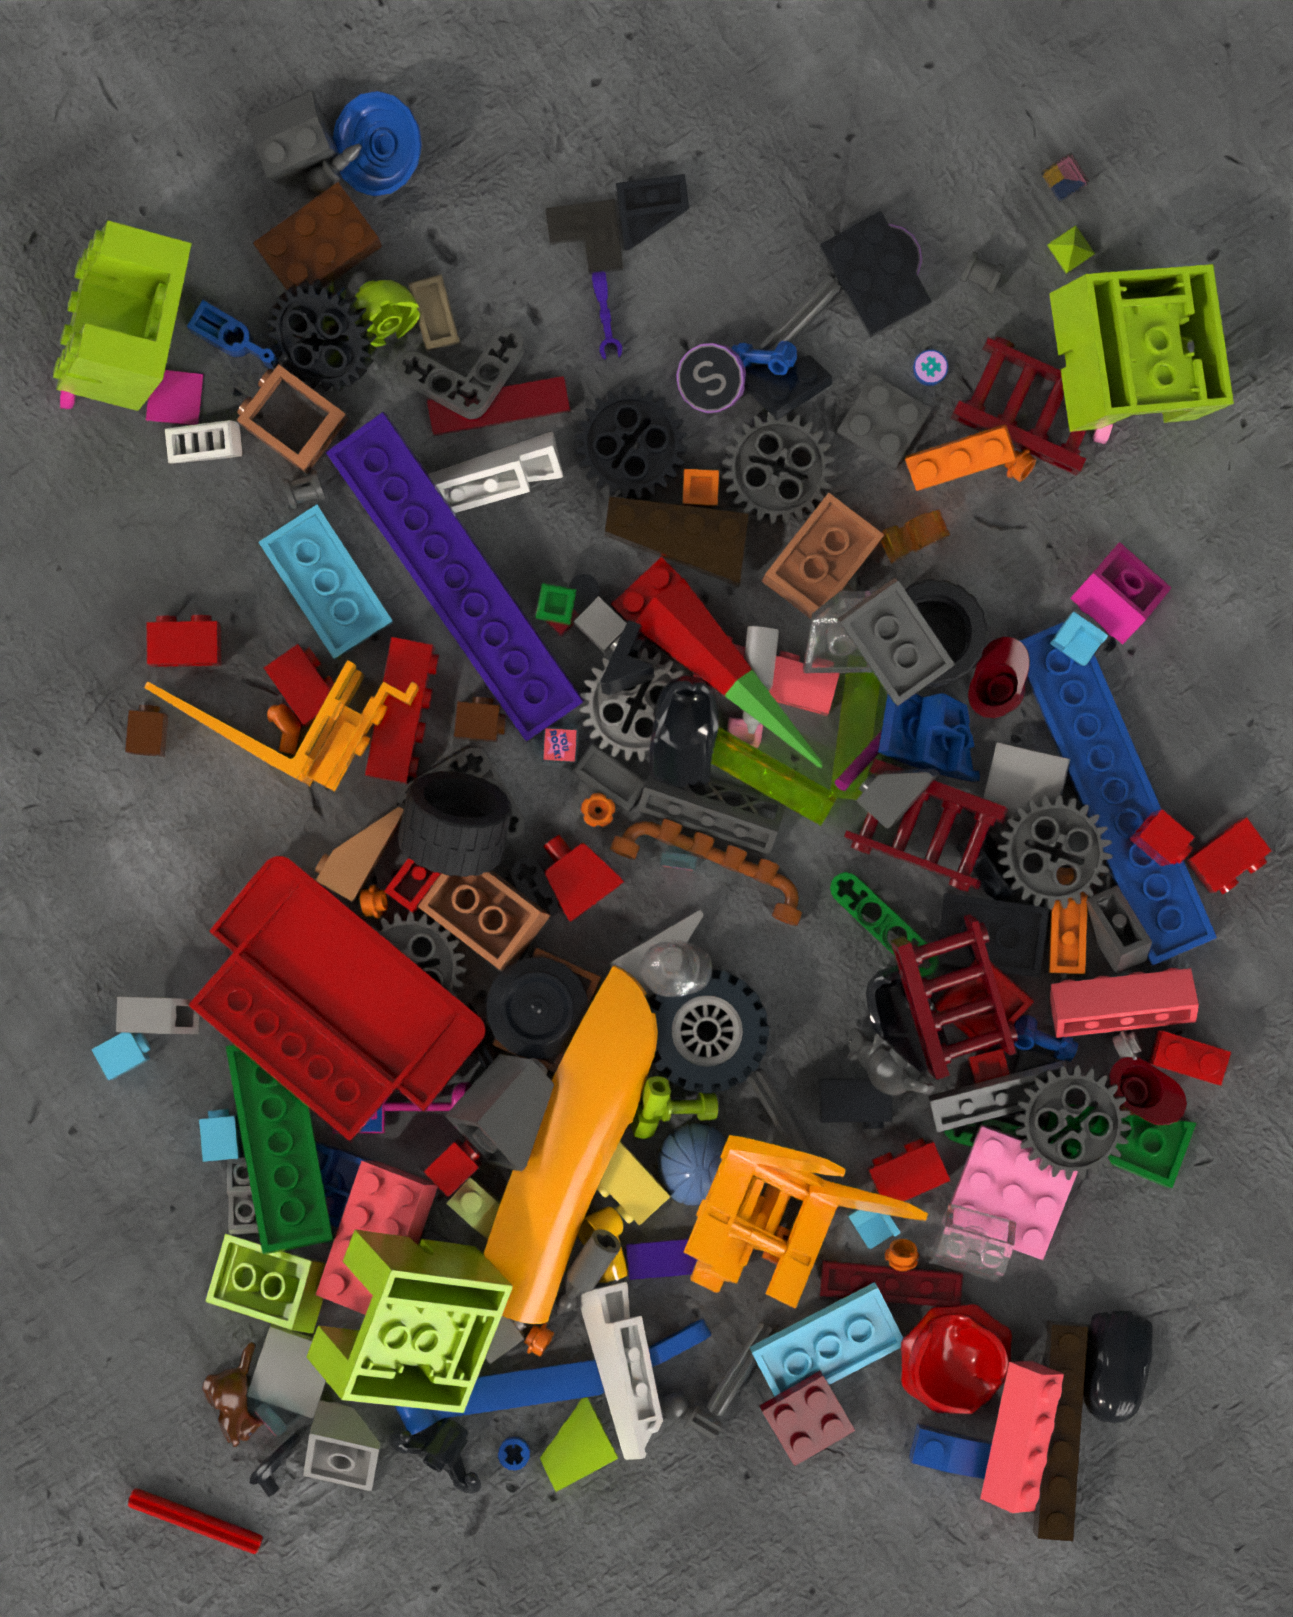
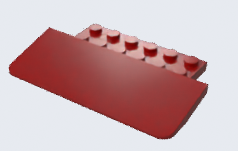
M275 856L267 860L209 930L210 934L233 953L188 1004L193 1011L349 1142H352L396 1089L425 1112L485 1036V1025L478 1015L294 862L284 856Z

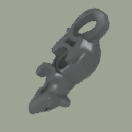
M857 1028L850 1030L848 1043L850 1053L848 1059L851 1061L856 1060L858 1067H864L867 1070L870 1081L877 1090L893 1096L906 1091L930 1094L935 1089V1086L903 1055L901 1056L896 1052L895 1048L878 1033L874 1035V1042L871 1043L862 1030Z

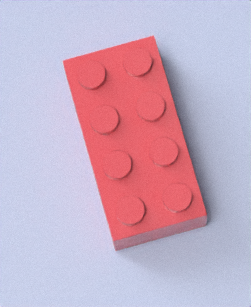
M361 1161L316 1295L366 1315L373 1295L343 1263L354 1230L410 1237L418 1245L438 1186L431 1181L379 1161Z

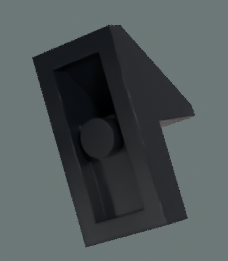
M630 620L627 621L600 681L603 694L610 696L655 677L654 667L638 660L646 642L642 635L641 624Z

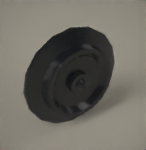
M546 957L525 958L507 966L494 980L487 997V1020L495 1038L509 1052L527 1059H549L566 1051L588 1010V997L580 979L565 964Z

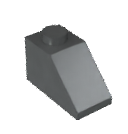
M932 768L885 771L878 776L872 773L859 787V790L863 793L856 801L885 828L889 829L898 822L940 772Z
M1118 885L1087 898L1086 904L1098 946L1115 974L1145 962L1152 941Z

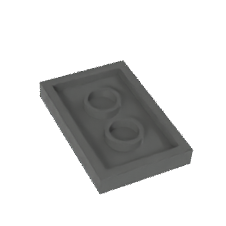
M893 578L837 619L897 706L955 665L896 578Z

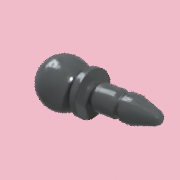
M358 143L347 147L332 162L325 159L323 166L313 167L307 175L309 188L316 193L322 194L333 186L335 180L342 178L339 171H342L349 165V162L356 159L362 146Z

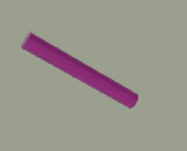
M882 730L835 780L837 788L845 791L879 754Z

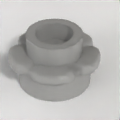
M1124 1030L1112 1037L1114 1046L1121 1059L1132 1057L1133 1060H1137V1053L1142 1051V1047L1134 1032L1128 1034Z

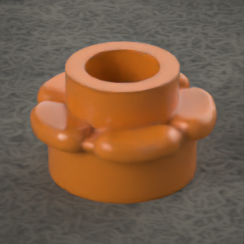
M1024 449L1022 453L1015 450L1016 460L1005 463V467L1008 469V478H1015L1021 482L1030 474L1036 464V459L1029 454V449Z
M602 793L592 794L581 805L584 821L592 827L609 825L613 820L612 814L616 810L614 802L611 799H607ZM600 807L602 809L601 813L597 814L595 808Z
M375 884L370 885L368 889H362L360 892V905L364 916H374L376 919H379L383 911L388 909L386 893L384 890H379Z
M896 1239L891 1242L889 1248L885 1251V1259L889 1261V1265L895 1270L907 1271L917 1266V1260L919 1259L917 1246L910 1240Z
M544 1323L541 1328L534 1325L524 1341L529 1346L527 1349L528 1354L533 1352L541 1357L555 1333L546 1328L547 1323Z

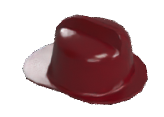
M1000 637L992 640L982 652V657L977 663L968 690L970 706L975 713L982 717L997 718L1004 716L1016 709L1024 699L1030 658L1028 650L1019 640L1013 637Z
M1124 1057L1112 1066L1109 1074V1086L1114 1083L1118 1086L1113 1097L1124 1096L1126 1098V1101L1119 1106V1109H1127L1130 1111V1115H1138L1156 1125L1173 1124L1184 1115L1187 1107L1186 1095L1181 1086L1171 1077L1138 1057L1137 1060H1133L1132 1057Z

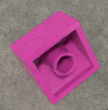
M1119 542L1070 599L1078 605L1082 612L1088 614L1100 624L1107 634L1117 639L1123 645L1146 621L1170 591L1171 587Z

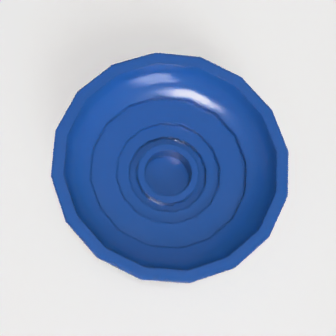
M380 91L360 94L346 104L335 123L334 142L339 154H342L343 150L358 143L362 148L356 159L349 162V165L340 171L343 179L356 191L367 195L380 196L392 194L408 182L419 164L422 142L420 127L410 108L396 96Z

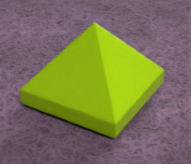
M1076 225L1047 244V247L1066 274L1095 255V252Z

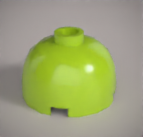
M393 280L368 281L359 288L355 295L357 301L354 307L356 309L366 308L367 311L362 315L363 320L373 321L367 332L377 335V338L370 343L374 347L386 345L384 338L395 332L397 339L401 338L414 327L420 318V313L417 309L419 306L412 294L405 286Z

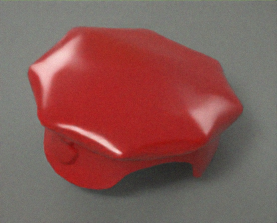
M976 1304L934 1307L930 1309L901 1342L902 1387L908 1394L936 1413H974L979 1407L987 1403L1005 1383L1009 1362H1012L1011 1330Z

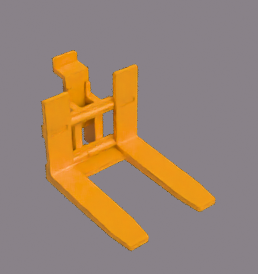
M347 660L296 755L290 759L147 681L144 686L145 689L266 763L308 786H311L312 782L316 781L334 792L354 756L358 755L361 757L367 748L371 738L367 737L366 734L372 723L378 726L384 717L388 707L383 705L388 694L411 705L419 690L418 685L413 681L406 693L383 682L376 696L370 697L362 714L348 706L365 675L356 669L357 666Z
M729 1135L720 1156L722 1161L706 1199L701 1201L696 1213L698 1218L683 1253L697 1259L690 1277L691 1281L718 1293L724 1281L737 1284L753 1249L765 1251L779 1258L765 1294L792 1308H796L837 1207L841 1206L926 1221L928 1213L910 1203L830 1182L813 1174L843 1177L846 1169L828 1159L746 1137ZM766 1182L768 1183L763 1196H761V1190ZM792 1196L803 1201L786 1242L775 1236V1232Z

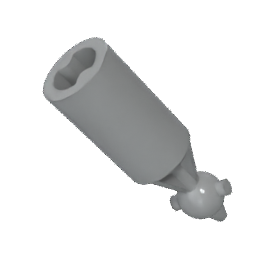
M748 626L744 659L767 690L770 691L773 686L779 630L768 627ZM745 711L743 712V720L747 724L748 733L754 734L757 726L761 723Z

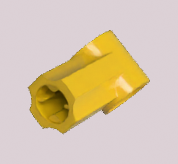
M608 1206L584 1217L578 1232L579 1240L585 1245L592 1233L597 1229L609 1231L619 1240L618 1236L623 1232L621 1216L614 1208ZM622 1247L599 1280V1283L619 1280L628 1275Z

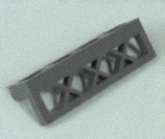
M649 773L637 810L770 855L787 803L710 778V782L706 784H701L698 781L695 785L687 783L685 787H678L657 781ZM699 786L704 788L708 794L703 796L695 794L690 787ZM731 797L737 799L741 805L734 807L726 804L723 799ZM764 808L776 812L774 820L760 816L757 809Z

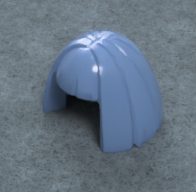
M701 1123L687 1124L674 1130V1134H669L662 1143L657 1159L659 1180L663 1188L675 1201L688 1206H699L702 1199H706L722 1161L720 1156L726 1142V1138L715 1128H710L709 1125Z

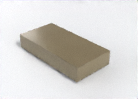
M442 274L408 283L410 292L419 306L417 308L420 313L418 322L426 351L460 343Z

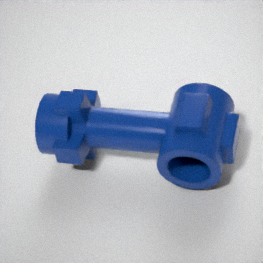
M788 341L779 342L775 351L753 349V345L747 343H739L731 348L740 356L745 368L751 367L753 363L768 364L769 370L776 375H785L789 367H793L798 358L796 347Z
M1029 1015L1020 1016L1013 1024L1018 1037V1041L1014 1042L1017 1048L1029 1050L1036 1044L1054 1051L1053 1057L1059 1060L1069 1062L1073 1060L1078 1048V1042L1073 1041V1038L1061 1037L1059 1039L1037 1030V1020Z

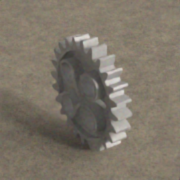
M645 648L638 660L652 665L655 677L651 679L642 699V704L646 709L636 712L626 734H623L621 730L631 710V706L627 704V701L637 698L642 683L638 684L632 691L623 690L610 696L603 694L600 681L609 664V660L603 658L605 670L602 672L594 667L592 669L593 674L597 678L596 681H584V684L591 689V693L580 694L581 698L589 702L588 706L580 708V713L590 714L591 717L583 722V726L595 727V730L589 736L590 739H596L601 736L603 738L599 747L601 750L605 749L608 745L613 746L612 757L614 758L620 750L625 751V760L628 762L632 753H637L640 762H643L645 752L650 751L651 736L646 738L640 737L635 731V725L641 719H649L654 723L657 705L651 702L650 692L657 687L664 688L670 680L683 675L682 670L673 674L670 672L673 665L672 660L664 665L660 664L661 653L659 652L653 660L648 659V651ZM614 704L622 708L624 714L619 722L609 723L605 720L603 712L607 706Z

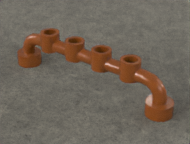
M663 819L661 825L648 821L636 822L627 828L622 837L614 836L609 850L631 860L636 859L640 846L635 843L636 839L641 835H649L667 845L676 846L694 856L720 864L728 870L742 873L760 883L776 887L783 891L785 902L784 904L776 903L771 916L792 926H798L803 913L797 910L799 902L798 890L790 879L778 873L780 866L774 862L762 858L758 865L745 860L747 856L746 851L728 845L726 852L713 847L714 838L700 832H696L694 838L680 833L683 826L668 819Z

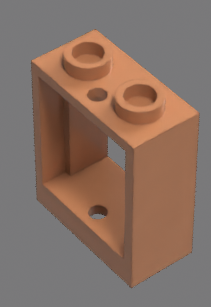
M278 364L274 371L270 368L261 377L258 386L261 388L253 398L248 396L240 405L237 411L240 416L237 421L251 434L301 471L308 474L349 419L343 411ZM282 380L328 413L299 454L292 451L252 421Z

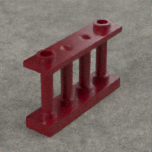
M988 337L982 350L990 353L991 356L971 400L967 399L965 403L958 401L950 419L979 432L1006 424L1014 448L1020 451L1029 449L1031 456L1077 476L1086 461V458L1080 456L1081 451L1079 447L1087 430L1071 431L1067 442L1062 443L1061 446L1049 442V436L1047 435L1064 398L1061 370L1013 349L1015 345L1004 338L995 337L993 340ZM1006 360L1023 368L1003 414H998L997 417H994L984 412L986 408L983 405L1003 361ZM1035 375H1038L1055 384L1035 428L1027 432L1016 427L1017 421L1015 419Z
M875 758L870 768V772L875 776L885 771L905 770ZM934 780L905 812L891 847L872 840L879 821L869 812H867L859 835L846 830L844 837L852 842L850 848L870 855L871 850H875L949 878L948 885L968 892L970 887L979 890L981 885L979 880L970 876L989 826H994L995 821L1004 824L1009 810L1005 806ZM929 797L943 801L941 807L944 809L925 858L922 859L906 853L905 849L924 801L928 802ZM962 809L975 813L974 820H976V823L956 872L938 865V861L956 814H961Z
M970 914L964 916L967 931L921 946L912 945L904 936L890 940L928 1072L936 1080L950 1076L947 1064L951 1063V1059L1000 1043L1001 1048L1009 1055L1016 1054L1013 1042L1018 1041L1017 1033L1012 1021L1007 1022L985 943L990 941L988 931L983 922L979 923ZM972 944L977 964L928 980L926 977L921 978L918 965L923 963L922 960ZM981 977L987 997L938 1013L936 1010L931 1011L928 998L932 997V993ZM991 1010L996 1030L947 1046L945 1043L940 1044L937 1031L942 1030L941 1026Z

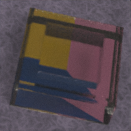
M1072 153L1041 172L1042 177L1059 203L1090 182Z

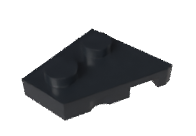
M685 174L616 183L624 251L632 249L689 210Z
M811 355L798 357L794 366L789 367L785 375L772 373L768 368V364L745 368V389L776 420L832 385V375Z

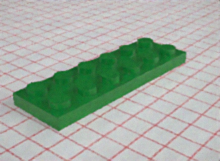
M235 1045L225 1046L263 1255L334 1241L310 1108Z

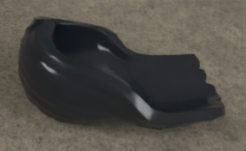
M681 676L672 679L662 689L658 698L650 742V773L656 780L661 782L666 780L668 785L685 787L687 783L695 785L698 781L701 784L710 782L712 756L719 727V713L716 694L703 679L694 676Z
M890 966L880 970L868 981L866 989V1000L871 1025L875 1033H878L884 1040L886 1039L895 1048L894 1050L901 1056L903 1055L918 1071H926L928 1068L898 966ZM928 998L931 1011L936 1010L937 1012L932 998ZM941 1026L942 1030L937 1031L940 1044L945 1043L947 1046L949 1043L944 1028Z
M1130 1311L1094 1314L1091 1318L1088 1334L1089 1341L1085 1361L1083 1390L1084 1403L1088 1412L1098 1420L1116 1424L1131 1419L1138 1412L1142 1403L1152 1361V1323L1148 1320L1143 1322L1140 1317H1134Z

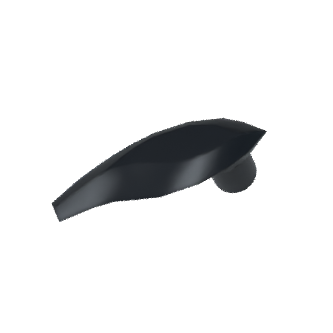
M296 1433L268 1456L252 1473L249 1483L252 1485L259 1483L268 1497L274 1495L280 1488L270 1475L278 1469L283 1458L291 1451L300 1436Z

